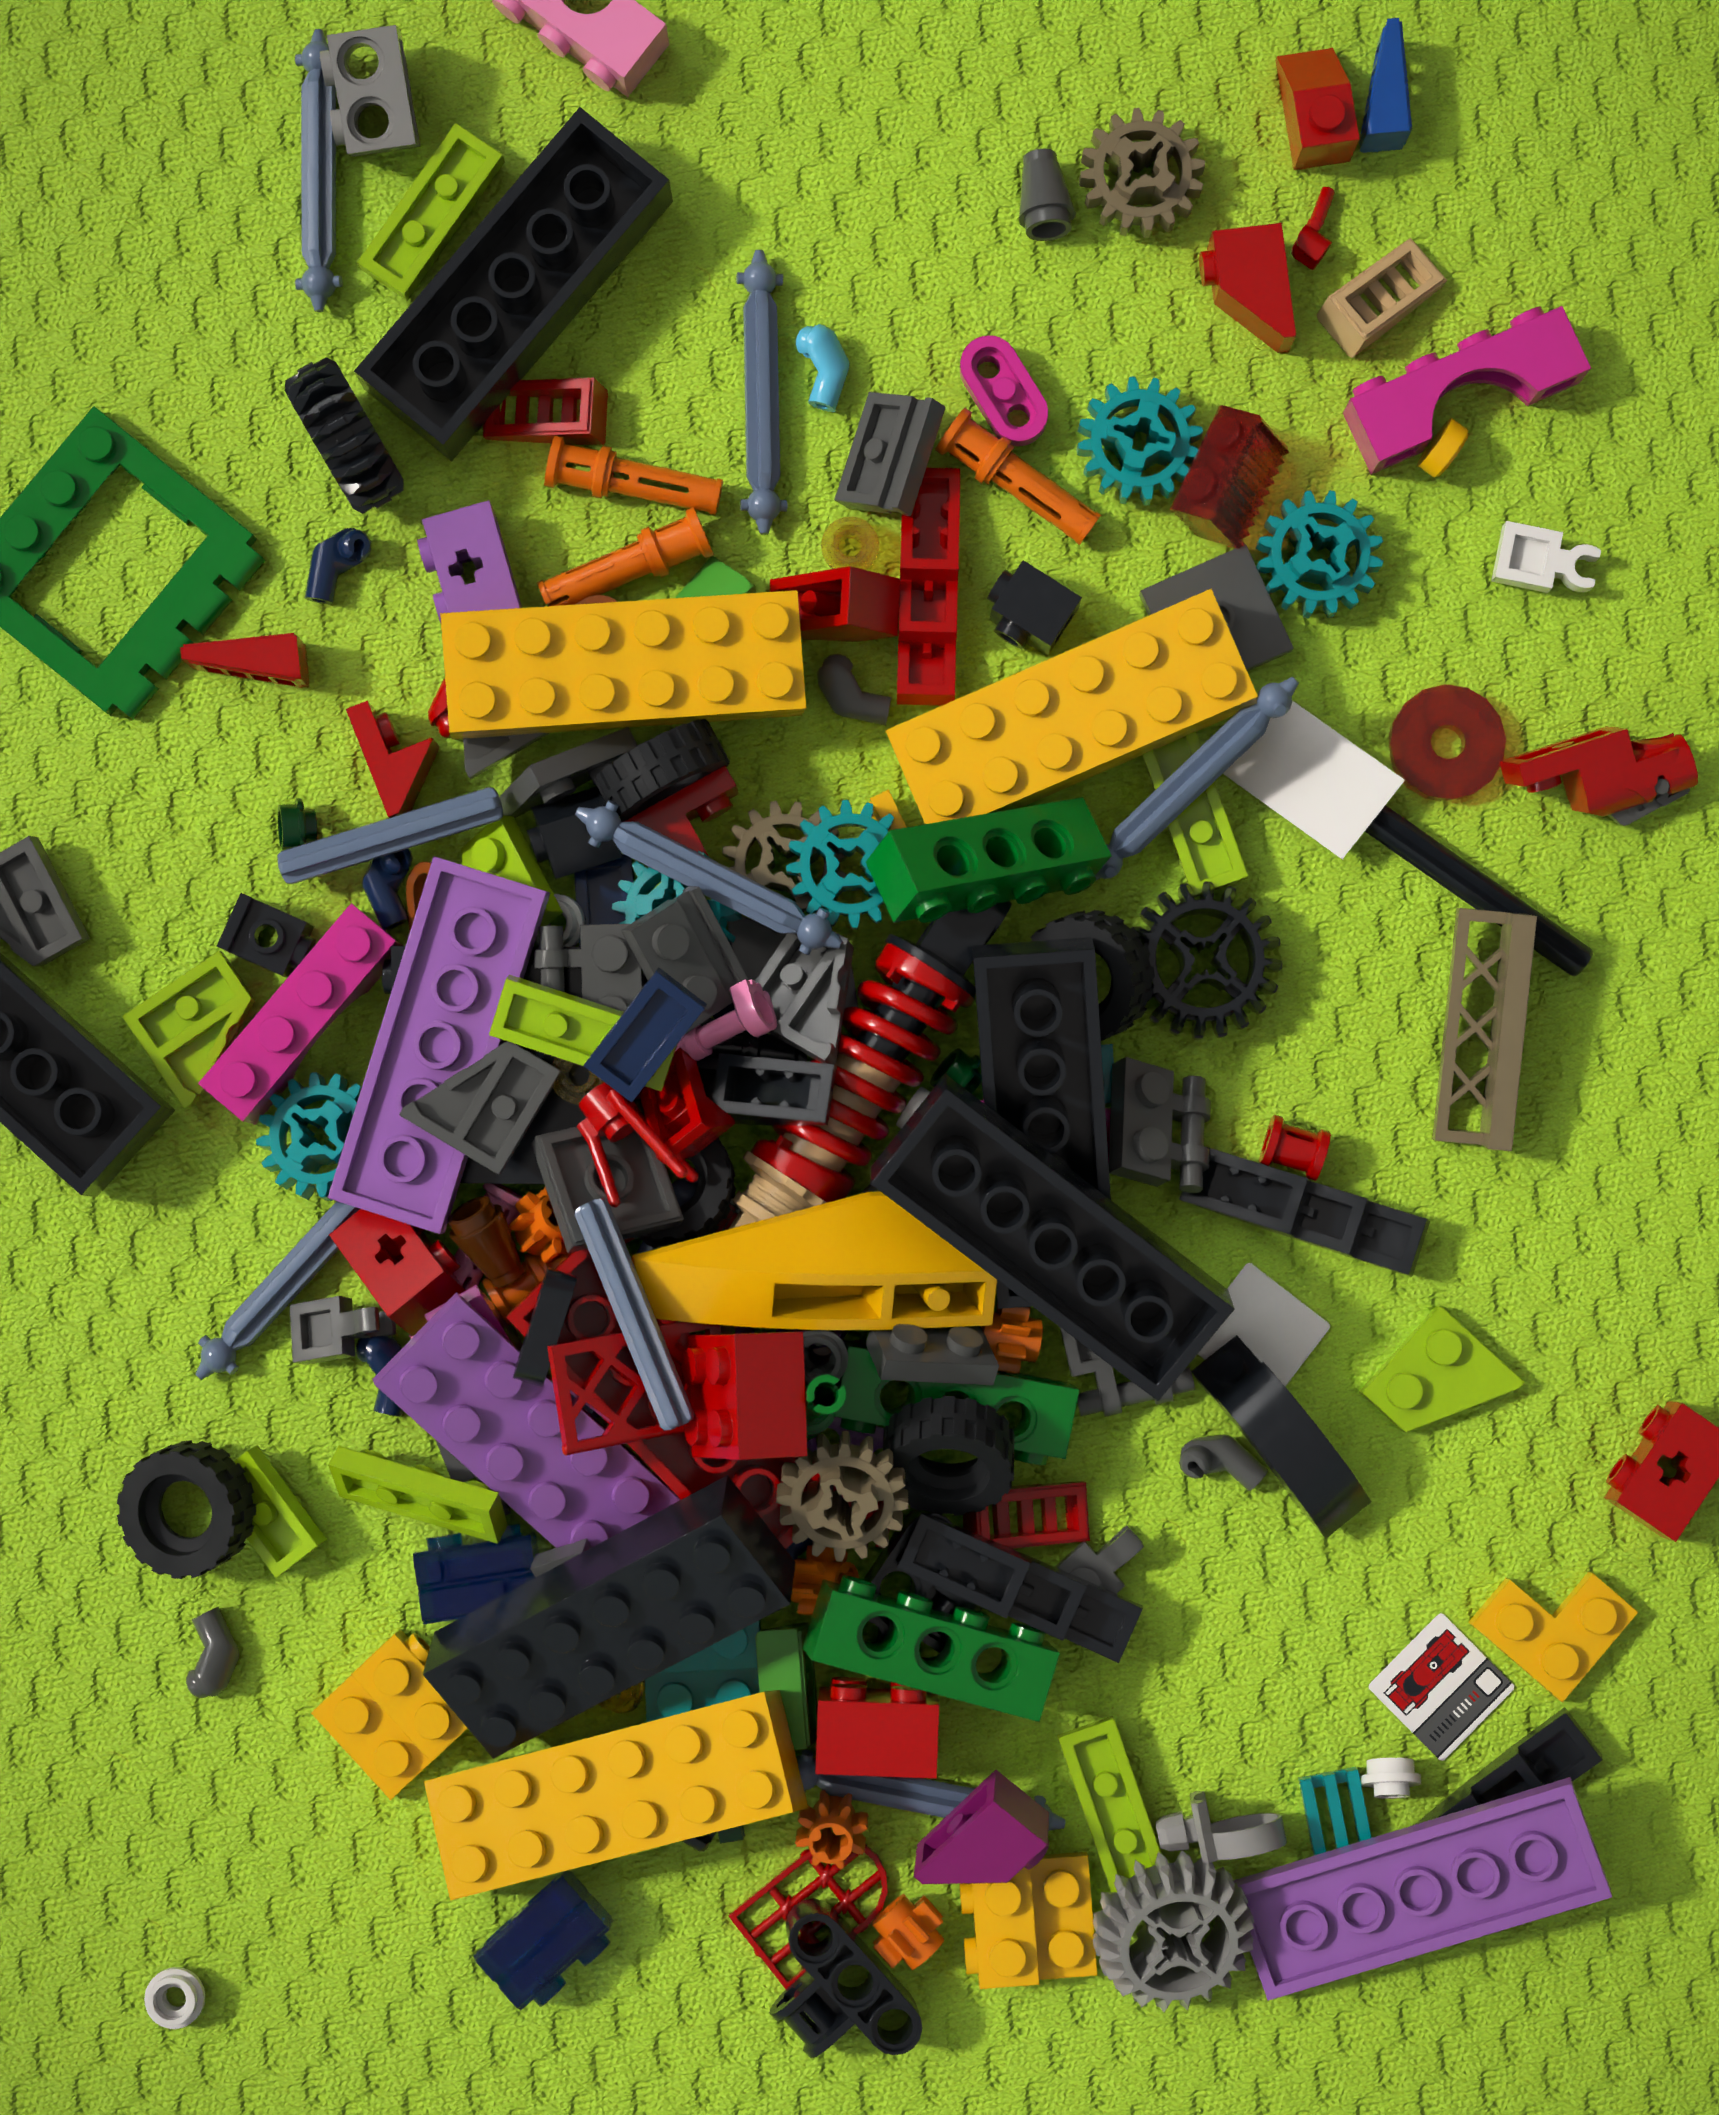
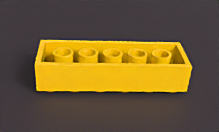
M1209 589L885 731L924 823L930 824L1021 808L1135 759L1146 752L1179 740L1190 733L1197 732L1232 717L1240 709L1257 704L1258 695L1212 589Z
M797 590L440 613L451 739L687 724L698 719L716 722L802 716L806 710Z
M780 1690L756 1693L424 1781L450 1901L808 1808Z

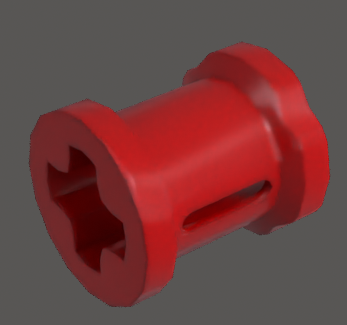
M1274 1114L1263 1141L1259 1163L1269 1166L1273 1162L1306 1172L1308 1179L1317 1181L1328 1152L1331 1133L1323 1129L1315 1133L1284 1123L1282 1116Z

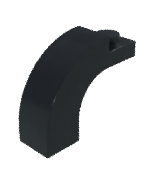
M1237 1335L1191 1371L1198 1383L1263 1458L1292 1501L1325 1539L1371 1503V1500L1352 1471L1311 1417L1264 1362H1260Z

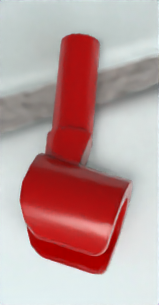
M1322 187L1311 218L1308 219L1307 224L1300 231L1291 249L1292 256L1311 270L1317 267L1332 244V241L1319 233L1335 195V191L1330 187Z

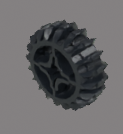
M325 357L314 364L310 362L297 370L298 373L285 380V392L352 508L363 514L375 507L379 509L391 502V498L403 491L404 479L337 363Z
M1212 882L1203 883L1202 893L1198 900H1194L1193 891L1189 884H1182L1178 888L1179 905L1175 904L1169 894L1163 892L1157 897L1158 905L1164 913L1162 916L1148 907L1141 911L1140 917L1151 928L1150 931L1133 927L1140 936L1138 938L1144 946L1147 945L1151 956H1148L1151 967L1154 966L1155 978L1152 979L1151 988H1154L1152 998L1160 1006L1151 1013L1149 1019L1156 1024L1165 1016L1167 1011L1173 1014L1175 1017L1170 1024L1169 1030L1173 1035H1178L1183 1029L1185 1021L1188 1020L1192 1021L1191 1033L1194 1040H1201L1204 1037L1206 1022H1211L1213 1032L1217 1038L1225 1037L1228 1034L1226 1017L1229 1016L1234 1025L1239 1029L1247 1027L1249 1021L1242 1007L1245 1005L1252 1012L1261 1014L1265 1011L1266 1005L1255 992L1259 991L1272 995L1277 991L1278 985L1274 981L1263 977V972H1278L1282 969L1283 963L1278 959L1265 958L1264 952L1278 948L1281 944L1279 937H1269L1261 940L1258 933L1266 929L1272 923V920L1268 915L1260 917L1255 923H1252L1247 918V915L1256 906V901L1252 898L1247 899L1239 910L1231 906L1236 896V889L1231 886L1225 889L1220 901L1213 900L1214 886ZM1191 915H1208L1224 921L1214 934L1205 938L1195 937L1186 930L1180 931L1172 924L1176 920ZM1237 933L1244 941L1249 957V971L1245 984L1236 977L1237 972L1228 964L1226 958L1227 947ZM1160 938L1170 945L1169 950L1176 955L1180 964L1179 974L1168 989L1162 983L1156 966V949ZM1217 939H1220L1221 943L1213 952L1214 956L1210 962L1212 967L1216 969L1215 973L1209 975L1206 968L1201 975L1196 973L1188 983H1185L1184 979L1191 972V966L1195 961L1194 956L1189 951L1197 947L1200 953L1205 947L1209 949ZM1209 984L1220 992L1222 990L1226 991L1234 998V1000L1224 1005L1211 1008L1195 1007L1181 1001L1195 985Z

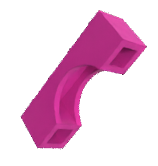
M1541 306L1532 308L1513 318L1509 322L1512 328L1494 336L1491 335L1488 329L1477 332L1457 344L1459 351L1441 359H1439L1436 352L1427 354L1405 367L1407 373L1389 382H1386L1384 376H1378L1352 390L1354 397L1350 398L1343 411V415L1370 474L1372 475L1425 450L1432 439V418L1435 405L1441 397L1455 388L1474 383L1491 384L1508 390L1526 406H1529L1579 384L1591 367L1563 306L1544 313Z
M351 903L198 1084L242 1122L256 1125L260 1115H264L273 1105L270 1097L273 1094L280 1096L288 1087V1081L294 1079L300 1063L322 1033L351 1003L369 992L380 979L384 960L391 959V946L403 945Z

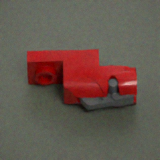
M1605 726L1499 761L1506 784L1526 786L1527 792L1533 793L1562 784L1561 775L1566 795L1573 811L1601 817L1609 816L1617 824L1623 826L1681 798L1690 792V788L1698 784V772L1691 749L1681 734L1674 736V733L1658 738L1631 741L1627 728Z

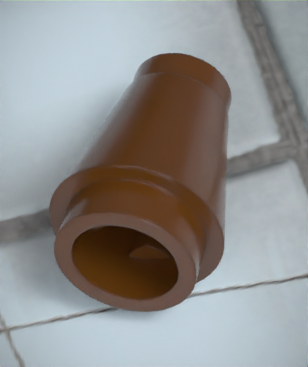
M480 1196L465 1202L451 1213L448 1218V1223L452 1228L450 1238L481 1272L490 1279L494 1287L506 1286L522 1275L524 1266L520 1261L500 1205L493 1204L487 1196Z

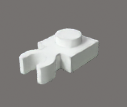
M1506 521L1502 525L1491 582L1548 593L1553 588L1554 578H1559L1572 591L1588 592L1595 586V579L1581 577L1575 570V562L1577 560L1596 562L1600 558L1601 550L1588 544L1578 545L1570 551L1560 549L1563 532Z

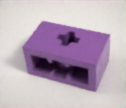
M489 500L422 519L427 537L417 539V544L426 572L437 571L442 592L433 594V600L440 623V613L522 608L497 517ZM472 561L477 569L474 573L476 582L466 584L461 577L464 572L462 564Z

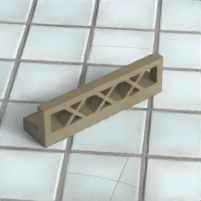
M1467 908L1456 909L1432 1137L1435 1141L1477 1144L1487 1149L1512 1151L1537 916ZM1470 921L1502 924L1499 949L1481 963L1467 946ZM1467 957L1475 968L1464 977ZM1498 961L1495 980L1487 969ZM1481 975L1495 991L1493 1007L1475 1021L1461 1004L1462 991ZM1461 1015L1469 1026L1458 1034ZM1492 1019L1489 1038L1481 1027ZM1475 1033L1489 1049L1488 1060L1483 1068L1468 1078L1455 1063L1456 1048ZM1455 1073L1463 1084L1452 1092L1453 1076ZM1485 1078L1483 1097L1475 1085ZM1469 1091L1482 1106L1480 1132L1448 1129L1450 1105Z

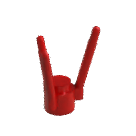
M605 1082L592 1089L582 1098L579 1108L586 1118L576 1127L588 1143L602 1187L611 1207L616 1208L621 1202L600 1140L602 1136H606L610 1142H617L635 1130L677 1177L686 1178L692 1183L698 1180V1173L685 1159L680 1161L677 1159L676 1155L647 1124L645 1116L634 1101L631 1103Z

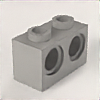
M396 25L327 35L329 50L320 51V61L326 87H336L339 109L330 110L332 131L336 145L345 144L347 154L352 157L421 147L401 29ZM361 47L374 49L379 60L376 72L367 79L354 78L348 66L351 54ZM380 106L385 109L388 115V128L378 138H366L359 129V117L366 108Z

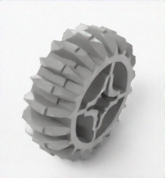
M1182 1850L1174 1863H1168L1166 1857L1158 1852L1155 1865L1145 1868L1143 1864L1135 1860L1133 1868L1135 1875L1130 1879L1118 1874L1115 1875L1114 1885L1117 1892H1101L1100 1904L1103 1910L1093 1913V1925L1096 1933L1093 1934L1094 1939L1092 1942L1096 1955L1100 1956L1099 1963L1103 1974L1109 1980H1113L1115 1988L1122 1996L1132 1993L1134 2001L1138 2002L1141 2007L1154 1998L1156 2006L1165 2012L1172 2000H1179L1180 2005L1186 2010H1189L1191 1998L1200 1994L1204 1999L1211 2002L1213 1994L1211 1988L1215 1985L1231 1989L1232 1978L1229 1971H1245L1246 1959L1243 1953L1253 1950V1937L1250 1931L1254 1929V1918L1249 1907L1246 1905L1248 1900L1242 1887H1238L1237 1883H1234L1231 1874L1224 1867L1215 1870L1213 1863H1202V1858L1193 1864L1190 1856ZM1216 1917L1211 1933L1202 1942V1938L1210 1930L1209 1923ZM1144 1920V1926L1137 1933L1138 1940L1130 1946V1941L1136 1927Z

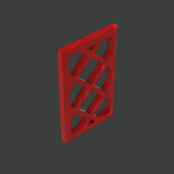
M679 1321L659 1325L672 1359L681 1366L683 1353L674 1346L682 1334L705 1330V1335L721 1334L720 1325ZM622 1332L547 1346L562 1439V1453L565 1456L684 1432V1425L664 1431L660 1424L634 1428L626 1422L643 1393L647 1395L640 1375L616 1358L622 1347L627 1344ZM591 1352L600 1360L581 1388L568 1378L565 1356ZM609 1367L634 1385L617 1413L591 1395ZM686 1383L684 1389L690 1400V1385ZM571 1394L575 1396L573 1401L571 1400ZM584 1405H587L607 1420L609 1425L601 1436L578 1440L575 1419Z

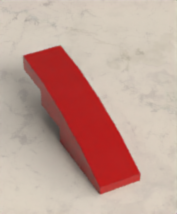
M927 467L912 515L904 516L902 514L897 667V704L942 706L955 700L961 468Z

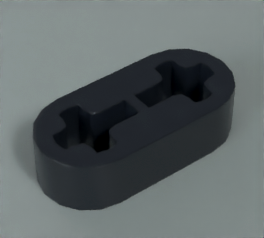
M548 1267L513 1374L514 1379L540 1387L543 1386L550 1367L547 1346L556 1345L576 1285L577 1276Z

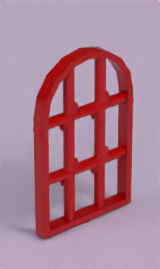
M866 1844L864 1853L874 1861L878 1871L852 1892L848 1889L845 1893L833 1878L842 1869H839L836 1864L824 1866L820 1862L817 1866L812 1865L813 1855L809 1849L801 1852L799 1858L729 1913V1918L754 1948L756 1956L765 1962L785 1989L806 1971L805 1968L788 1980L777 1967V1964L791 1953L789 1943L770 1957L756 1939L781 1918L786 1921L788 1913L794 1905L805 1900L821 1886L825 1889L827 1885L839 1899V1902L833 1906V1909L838 1914L842 1912L845 1915L847 1911L857 1922V1925L852 1928L856 1934L866 1931L868 1925L871 1924L883 1909L888 1893L886 1870L878 1854ZM851 1851L850 1855L844 1860V1867L861 1854ZM808 1860L819 1876L792 1898L791 1895L785 1898L776 1885ZM881 1880L882 1890L878 1903L865 1918L853 1902ZM769 1892L780 1908L753 1930L749 1931L738 1915ZM820 1921L808 1922L800 1929L799 1939L809 1944L819 1943L814 1934L826 1924Z

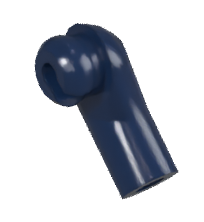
M346 528L315 546L312 552L304 598L306 600L321 604H333L338 576L360 564L371 552V541L365 532L355 528Z
M410 849L371 860L363 877V889L382 929L385 931L393 929L409 919L398 891L412 864L413 857Z
M393 1336L359 1338L356 1344L357 1357L360 1361L367 1362L376 1375L402 1349ZM378 1389L374 1411L402 1417L403 1410Z

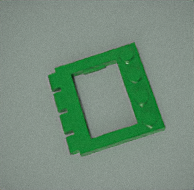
M93 406L0 517V627L108 715L111 716L119 708L134 720L159 690L158 687L144 677L148 670L152 668L167 680L183 661L181 659L180 647H183V644L194 643L181 632L188 623L200 634L204 635L232 602V599L218 588L221 582L225 579L237 590L241 591L266 560L251 548L257 538L250 531ZM121 466L127 473L133 475L144 484L141 488L186 525H189L191 522L207 537L97 668L95 664L80 655L83 651L38 614H35L33 617L22 608L21 604L10 597L33 566L39 563L55 544L54 541L87 506L91 501V497L109 475H112Z

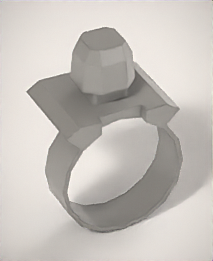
M1204 1791L1190 1793L1193 1815L1183 1817V1813L1180 1811L1165 1815L1156 1821L1161 1849L1168 1851L1188 1850L1189 1843L1199 1842L1202 1863L1207 1864L1217 1860H1231L1264 1854L1279 1849L1287 1843L1282 1815L1278 1813L1243 1815L1211 1823Z

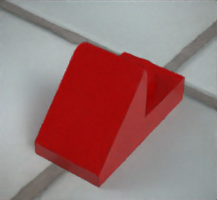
M368 701L347 708V714L388 817L411 811L436 758L439 745L433 738H429L392 753L391 747L400 743L388 713L384 712L377 715L376 710Z
M723 766L624 822H639L696 852L701 851L709 856L690 821L700 817L702 822L706 823L733 807L730 799L739 794L737 785L726 766Z
M681 1047L674 1053L662 1091L644 1086L639 1093L647 1124L670 1148L679 1161L695 1156L735 1124L733 1117L706 1097L697 1062ZM656 1155V1158L664 1164V1162Z

